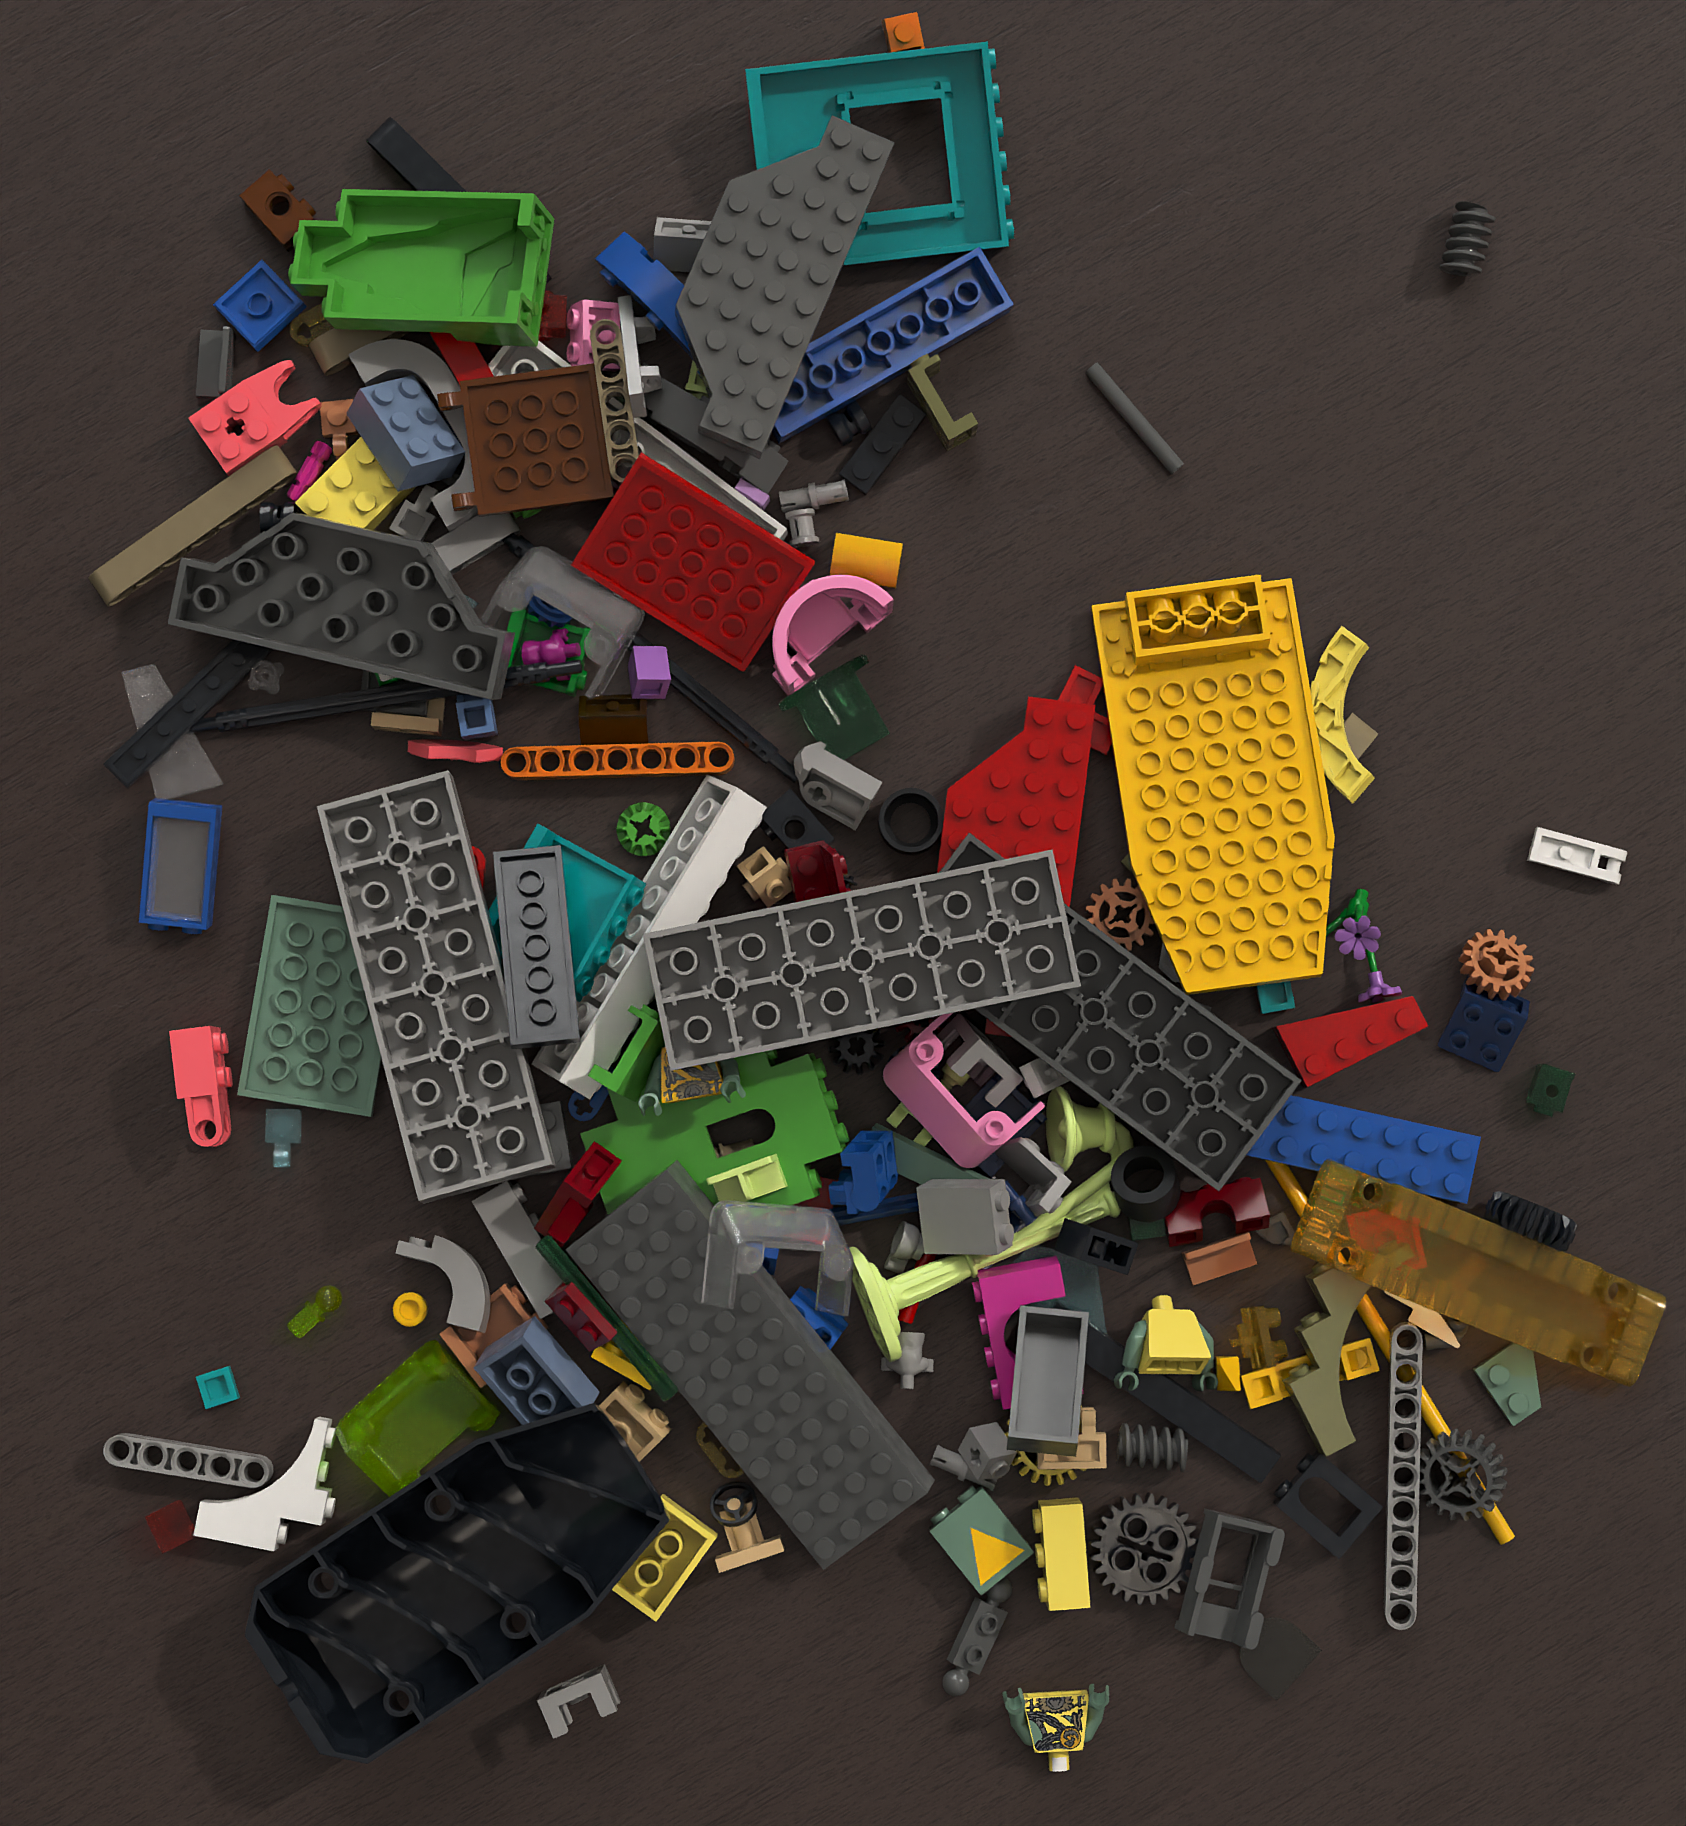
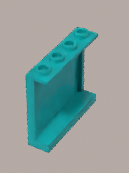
M537 823L523 849L561 845L576 1001L581 1002L583 996H586L591 991L594 984L593 979L599 968L609 959L610 948L614 941L624 932L627 926V918L632 909L641 902L646 883ZM496 896L489 908V914L500 956L503 959Z

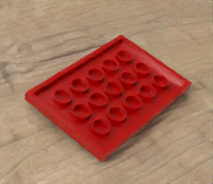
M641 452L571 566L744 672L775 626L780 610L790 596L799 589L814 566L815 561Z

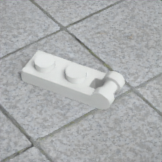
M1537 827L1535 828L1527 861L1619 885L1621 879L1619 869L1621 862L1626 860L1627 851ZM1600 856L1608 858L1606 870L1598 868Z

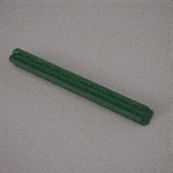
M549 1235L541 1239L535 1246L537 1251L566 1285L573 1282L618 1332L612 1340L663 1401L672 1398L678 1392L677 1386L554 1239Z

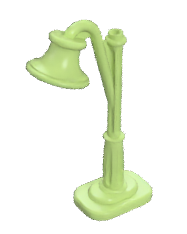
M1061 1086L1052 1089L1046 1106V1139L1051 1161L1059 1164L1066 1172L1078 1153L1099 1147L1102 1152L1110 1153L1111 1161L1063 1197L1061 1205L1053 1213L1041 1214L1027 1227L1025 1226L1020 1231L1014 1233L1013 1246L998 1255L955 1254L886 1280L881 1276L877 1267L873 1263L868 1262L858 1248L852 1246L843 1250L846 1266L871 1332L880 1351L889 1362L898 1360L902 1356L898 1340L901 1332L898 1320L899 1310L929 1298L970 1276L976 1278L978 1270L1058 1237L1065 1218L1086 1225L1108 1215L1114 1218L1120 1215L1121 1209L1118 1206L1115 1193L1111 1191L1109 1184L1111 1181V1171L1117 1158L1125 1151L1133 1148L1134 1145L1129 1130L1120 1122L1115 1121L1114 1113L1100 1103L1097 1108L1076 1104Z

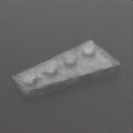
M155 664L121 672L137 731L173 698ZM188 732L149 769L156 798L171 800L223 786L220 777L194 732Z

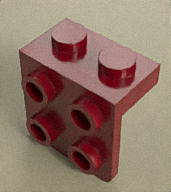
M578 1265L544 1301L589 1352L609 1342L618 1333L613 1327L621 1318Z

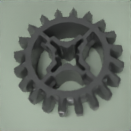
M1457 1428L1451 1431L1450 1437L1443 1431L1437 1436L1438 1441L1432 1438L1429 1439L1426 1443L1428 1449L1422 1448L1420 1451V1458L1422 1460H1420L1421 1473L1419 1484H1425L1419 1489V1495L1429 1494L1430 1496L1426 1502L1427 1507L1436 1503L1439 1505L1437 1514L1442 1515L1445 1510L1450 1511V1520H1455L1458 1513H1461L1464 1521H1469L1471 1513L1475 1517L1481 1518L1484 1515V1509L1491 1512L1495 1508L1494 1501L1500 1502L1503 1497L1500 1490L1505 1489L1507 1486V1481L1501 1478L1507 1474V1468L1497 1466L1503 1461L1504 1457L1502 1454L1492 1455L1496 1448L1495 1443L1485 1447L1482 1444L1485 1440L1484 1434H1480L1474 1440L1472 1439L1471 1429L1466 1430L1463 1437H1461ZM1449 1452H1465L1467 1454H1470L1471 1457L1467 1459H1462L1455 1455L1454 1452L1452 1454H1450ZM1436 1460L1442 1465L1441 1469L1446 1476V1480L1442 1485L1439 1484L1435 1474ZM1480 1465L1483 1466L1487 1477L1486 1490L1480 1486L1481 1481L1476 1476V1469ZM1471 1467L1467 1472L1466 1477L1463 1476L1460 1479L1457 1478L1454 1482L1451 1483V1481L1455 1477V1473H1460L1462 1471L1464 1472L1466 1469ZM1459 1491L1472 1498H1458L1450 1493Z

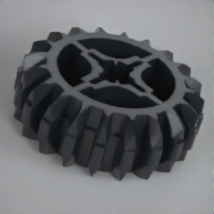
M1502 1191L1493 1192L1491 1200H1488L1485 1208L1486 1212L1483 1218L1488 1224L1558 1252L1567 1251L1576 1235L1574 1233L1577 1225L1574 1220Z

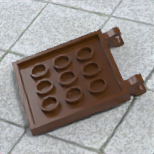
M594 363L459 381L461 391L437 394L440 412L455 410L461 407L464 410L475 492L452 494L454 511H464L477 507L478 516L484 517L610 500L613 498Z

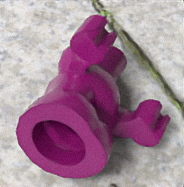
M566 628L553 630L548 640L525 641L522 645V660L524 665L545 661L548 664L565 662L567 658L580 656L581 648L579 643H564L569 640L566 636L568 634ZM571 676L556 677L557 681L570 680Z

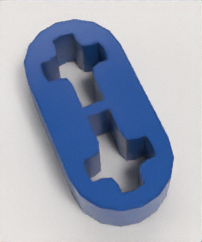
M610 1066L608 1071L613 1073L614 1068ZM602 1085L594 1093L589 1103L593 1108L592 1112H584L582 1116L577 1113L579 1108L575 1105L577 1099L584 1100L586 1097L574 1091L568 1103L571 1116L579 1121L593 1119L609 1095L607 1087Z

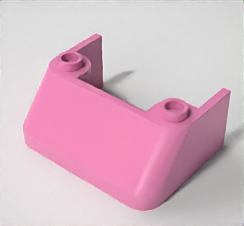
M949 1013L940 1015L891 1059L884 1068L883 1079L887 1087L959 1166L974 1168L1007 1142L1037 1115L1045 1105L1041 1101L1037 1102L1015 1123L1005 1113L1000 1111L988 1112L976 1122L930 1071L941 1061L944 1052L941 1041L933 1031L953 1014Z

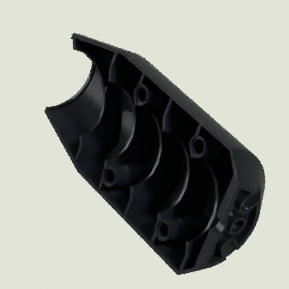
M591 1403L474 1440L255 1586L245 1637L276 1686L284 1693L288 1705L319 1754L368 1764L589 1617L669 1522L670 1516L655 1486L629 1445L603 1410L596 1403ZM439 1495H444L450 1500L451 1507L446 1514L440 1512L436 1506V1498ZM323 1572L329 1573L333 1577L334 1586L332 1590H328L323 1585L321 1580ZM514 1612L522 1614L526 1619V1626L523 1631H517L513 1627L512 1614ZM398 1690L404 1691L409 1697V1705L406 1709L398 1703Z

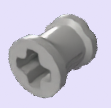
M813 508L798 509L785 513V519L789 520L792 540L789 542L790 546L794 548L807 547L820 542L819 537L815 536L812 519L815 515V510Z

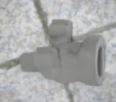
M900 1332L898 1340L902 1350L901 1358L893 1362H889L886 1357L881 1358V1371H895L900 1375V1389H914V1375L920 1372H933L934 1359L922 1357L924 1333Z

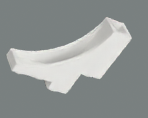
M317 1417L314 1420L311 1434L300 1456L292 1467L272 1485L254 1494L228 1500L204 1499L200 1501L193 1536L275 1551L279 1548V1544H285L289 1524L284 1523V1519L320 1526L326 1522V1518L331 1519L336 1498H331V1488L320 1487L319 1483L320 1481H326L329 1469V1462L324 1461L326 1449H332L335 1440L336 1428H331L332 1419Z

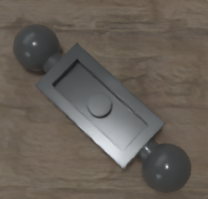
M1006 1577L986 1591L988 1597L986 1602L975 1597L946 1659L956 1665L955 1669L948 1671L942 1680L943 1689L950 1696L958 1697L966 1693L969 1688V1678L967 1676L969 1671L979 1675L1008 1614L1007 1611L999 1607L1000 1603L1007 1601L1012 1595V1584Z

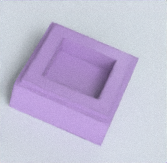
M742 478L737 483L735 490L764 511L770 502V496Z

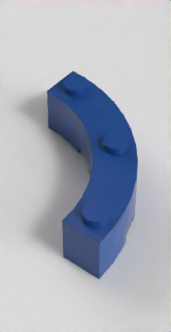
M623 232L595 258L603 268L599 272L600 275L610 286L614 287L617 284L631 295L648 312L645 315L648 321L657 330L663 327L694 361L683 330L675 315L676 303L684 285L659 260L653 261L647 254V250L626 232ZM698 370L696 373L702 379L700 372Z

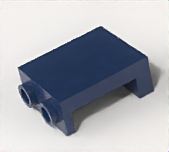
M996 1073L965 1105L964 1109L976 1122L988 1112L1000 1111L1005 1113L1015 1123L1039 1101L1033 1098V1096L1027 1100L1018 1091L1022 1087L1019 1084L995 1108L985 1099V1095L1002 1079ZM1044 1107L1009 1140L1018 1137L1029 1138L1047 1120L1043 1115L1047 1109ZM992 1153L978 1167L992 1178L1005 1162L995 1153Z

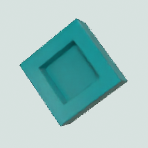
M1290 981L1255 986L1261 1014L1295 1008Z
M230 1366L196 1376L205 1409L240 1398Z

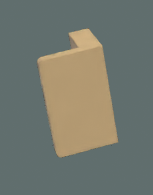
M445 698L429 700L427 717L372 712L371 726L374 730L442 736Z

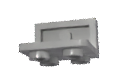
M1018 1137L1008 1140L994 1153L1030 1185L1023 1194L1027 1199L1025 1204L1037 1217L1041 1214L1053 1213L1063 1201L1061 1195L1072 1181L1064 1175L1065 1171L1059 1164L1048 1160L1039 1152V1146L1031 1139Z

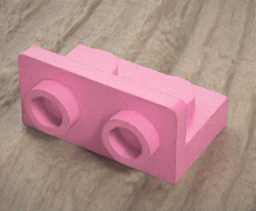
M581 300L570 306L566 318L567 327L570 329V343L568 344L566 355L571 366L594 363L590 339V330L593 324L602 319H610L620 329L618 303ZM610 330L602 331L598 335L597 341L604 345L610 344L615 339V333ZM610 363L602 371L616 372L620 370V367L617 364Z

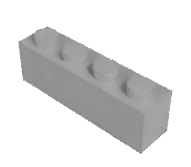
M508 1180L476 1198L472 1203L537 1315L542 1319L553 1312L544 1301L571 1272L564 1273L558 1264L562 1257L553 1242L547 1244L541 1233L534 1229L539 1221V1217L535 1212L530 1215L523 1203L528 1201L521 1186L518 1183L512 1185L511 1181Z

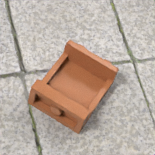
M506 1283L490 1295V1315L485 1333L453 1325L440 1333V1336L480 1388L484 1387L487 1383L473 1367L487 1346L534 1316L548 1329L545 1321L540 1319L536 1312L531 1314L525 1307L524 1303L528 1300L517 1285L511 1288Z

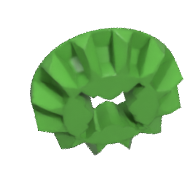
M641 802L630 805L620 815L616 830L621 845L628 852L637 856H650L663 848L670 836L671 827L667 815L661 808L651 803ZM651 816L649 828L657 836L644 834L642 838H639L638 842H635L638 830L631 824V821L642 824Z

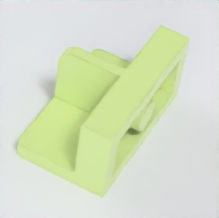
M777 1154L706 1179L708 1185L713 1184L722 1210L788 1186Z

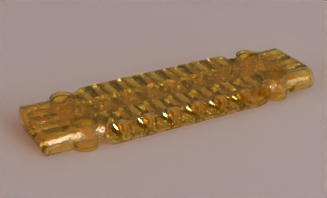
M1329 1158L1324 1161L1318 1172L1291 1243L1292 1252L1352 1275L1356 1280L1562 1363H1570L1627 1387L1634 1385L1641 1372L1666 1306V1297L1664 1295L1630 1282L1625 1278L1603 1271L1604 1268L1548 1247L1395 1183L1390 1184L1380 1178L1370 1176ZM1369 1183H1372L1375 1187V1194L1373 1198L1366 1200L1363 1194L1364 1188ZM1344 1247H1348L1350 1258L1348 1262L1341 1265L1338 1260L1339 1252ZM1613 1283H1616L1618 1293L1616 1297L1610 1299L1608 1295L1609 1288ZM1588 1347H1592L1593 1357L1586 1363L1583 1357L1584 1352Z

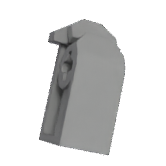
M821 741L805 746L794 758L795 775L799 780L803 798L814 808L856 831L883 782L824 750L826 744Z

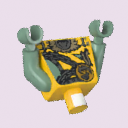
M662 1047L661 1054L654 1060L647 1078L644 1095L640 1097L638 1104L643 1116H645V1110L649 1106H654L655 1115L659 1116L662 1113L660 1099L662 1103L669 1104L722 1094L726 1101L730 1103L732 1092L737 1091L741 1098L746 1096V1092L740 1084L738 1063L734 1058L670 1071L666 1047Z

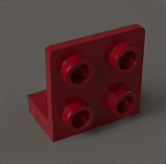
M824 840L784 850L795 902L851 891L849 887H845L843 876L848 874L844 856L839 855L836 849L829 846Z

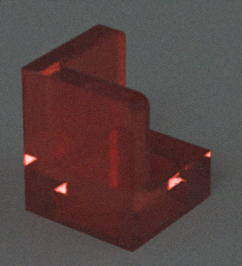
M177 1500L145 1516L162 1554L197 1537L193 1536L195 1527L182 1500Z

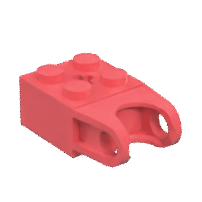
M291 360L279 362L241 381L188 418L228 476L267 449L276 445L281 447L287 443V440L321 408L322 404L316 397L295 405H286L280 402L279 389L296 369ZM245 424L241 427L244 431L241 435L237 436L234 432L231 433L235 425Z
M214 1026L169 1031L177 1099L185 1100L191 1139L196 1144L204 1147L223 1145L231 1135L228 1087L233 1085L230 1067H225L224 1054L229 1052L226 1033L221 1034V1028ZM210 1121L216 1126V1133L212 1139H209L205 1134V1126Z

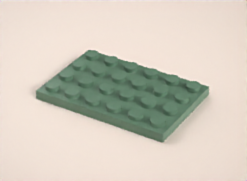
M271 895L237 1095L372 1117L382 1058L343 907Z

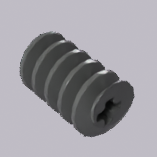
M1460 201L1455 204V208L1459 212L1454 213L1452 216V221L1455 225L1450 226L1448 231L1451 238L1447 239L1445 243L1448 250L1442 254V259L1445 263L1441 264L1439 269L1456 276L1481 274L1482 269L1474 265L1475 261H1485L1486 257L1477 251L1478 249L1489 247V243L1482 240L1481 236L1492 235V230L1485 227L1484 224L1494 223L1496 218L1488 214V210L1482 205L1469 201Z
M1122 1423L1118 1432L1116 1464L1120 1456H1123L1126 1467H1130L1133 1459L1137 1458L1139 1467L1144 1468L1147 1459H1151L1153 1469L1157 1470L1162 1460L1165 1461L1167 1471H1171L1174 1462H1178L1180 1472H1184L1187 1462L1188 1437L1185 1439L1182 1429L1179 1428L1176 1429L1173 1437H1171L1168 1427H1163L1159 1436H1157L1155 1426H1149L1144 1435L1140 1424H1136L1132 1433H1130L1128 1424Z

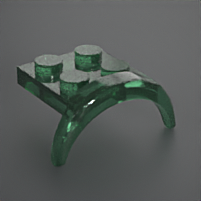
M865 654L859 655L790 694L778 704L782 712L797 707L816 742L821 741L826 744L824 750L842 760H846L890 734L855 673L869 663Z

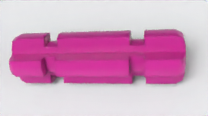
M317 440L310 450L312 455L310 457L307 456L295 478L296 484H292L287 492V497L290 500L296 502L319 477L324 467L322 463L324 460L327 461L332 453V448L324 442Z

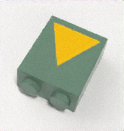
M972 1485L957 1497L960 1502L950 1511L945 1507L930 1519L933 1525L929 1527V1531L978 1593L983 1595L1030 1557L1034 1551L981 1485L975 1489Z

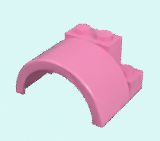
M830 575L811 580L790 596L776 619L772 637L775 663L773 667L776 670L772 673V678L790 698L815 677V673L808 666L812 661L857 624L866 633L872 630L892 613L894 599L880 586L857 576ZM840 597L853 598L850 602L854 606L849 610ZM787 644L796 653L793 657L787 653Z

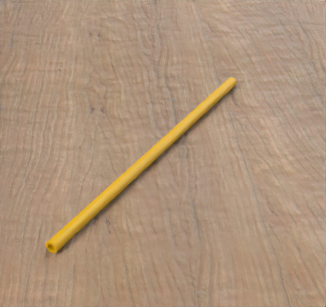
M1265 1160L1324 1258L1330 1259L1331 1262L1343 1263L1347 1270L1349 1267L1346 1259L1289 1166ZM1365 1294L1356 1310L1389 1362L1391 1333L1368 1295ZM1409 1364L1399 1366L1396 1371V1375L1401 1381H1409L1415 1374ZM1422 1385V1418L1437 1441V1436L1443 1431L1450 1437V1429ZM1449 1452L1450 1454L1454 1452L1459 1458L1467 1459L1464 1452ZM1471 1467L1466 1469L1464 1472L1462 1471L1460 1473H1457L1459 1478L1463 1476L1466 1477V1474ZM1481 1481L1480 1486H1481L1484 1490H1486L1485 1486L1483 1485V1483H1482V1481ZM1496 1504L1491 1512L1484 1509L1483 1517L1500 1545L1512 1540L1515 1535Z

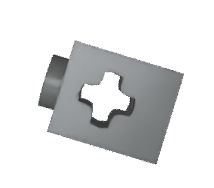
M997 1422L969 1428L958 1449L978 1481L989 1478L998 1479L1004 1476L1009 1471L1010 1465L1017 1454L1014 1450H1007L1008 1438Z

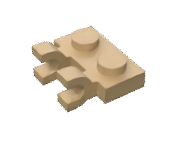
M1081 1407V1432L1078 1435L1076 1457L1037 1453V1469L1107 1468L1106 1433L1096 1432V1410H1094V1407Z

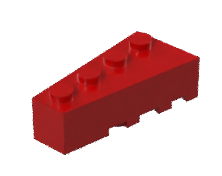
M1413 996L1280 1025L1272 1027L1296 1076L1302 1080L1300 1082L1302 1088H1306L1428 1027V1024Z

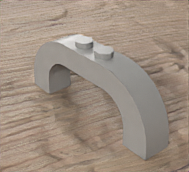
M401 339L380 340L367 344L348 354L366 387L394 378L414 375L418 381L428 387L437 403V394L461 391L458 381H456L445 362L430 349L412 341ZM463 407L442 412L466 452L464 469L452 486L430 498L449 532L478 515L477 507L464 511H454L451 497L452 494L475 492Z

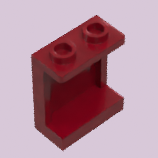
M594 1141L564 1179L534 1229L559 1247H563L592 1209V1201L617 1170L622 1160Z

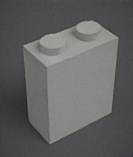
M931 1179L916 1188L924 1254L998 1255L1013 1246L1014 1229L1009 1219L1010 1196L1006 1190L1005 1179Z

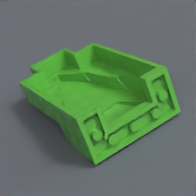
M342 189L341 200L336 204V218L338 221L299 220L298 232H295L293 237L295 255L293 264L289 267V281L302 296L324 297L322 301L323 316L335 329L443 332L452 334L457 341L499 346H538L554 218L535 194Z

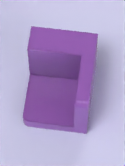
M633 646L628 662L632 699H665L671 681L666 647Z

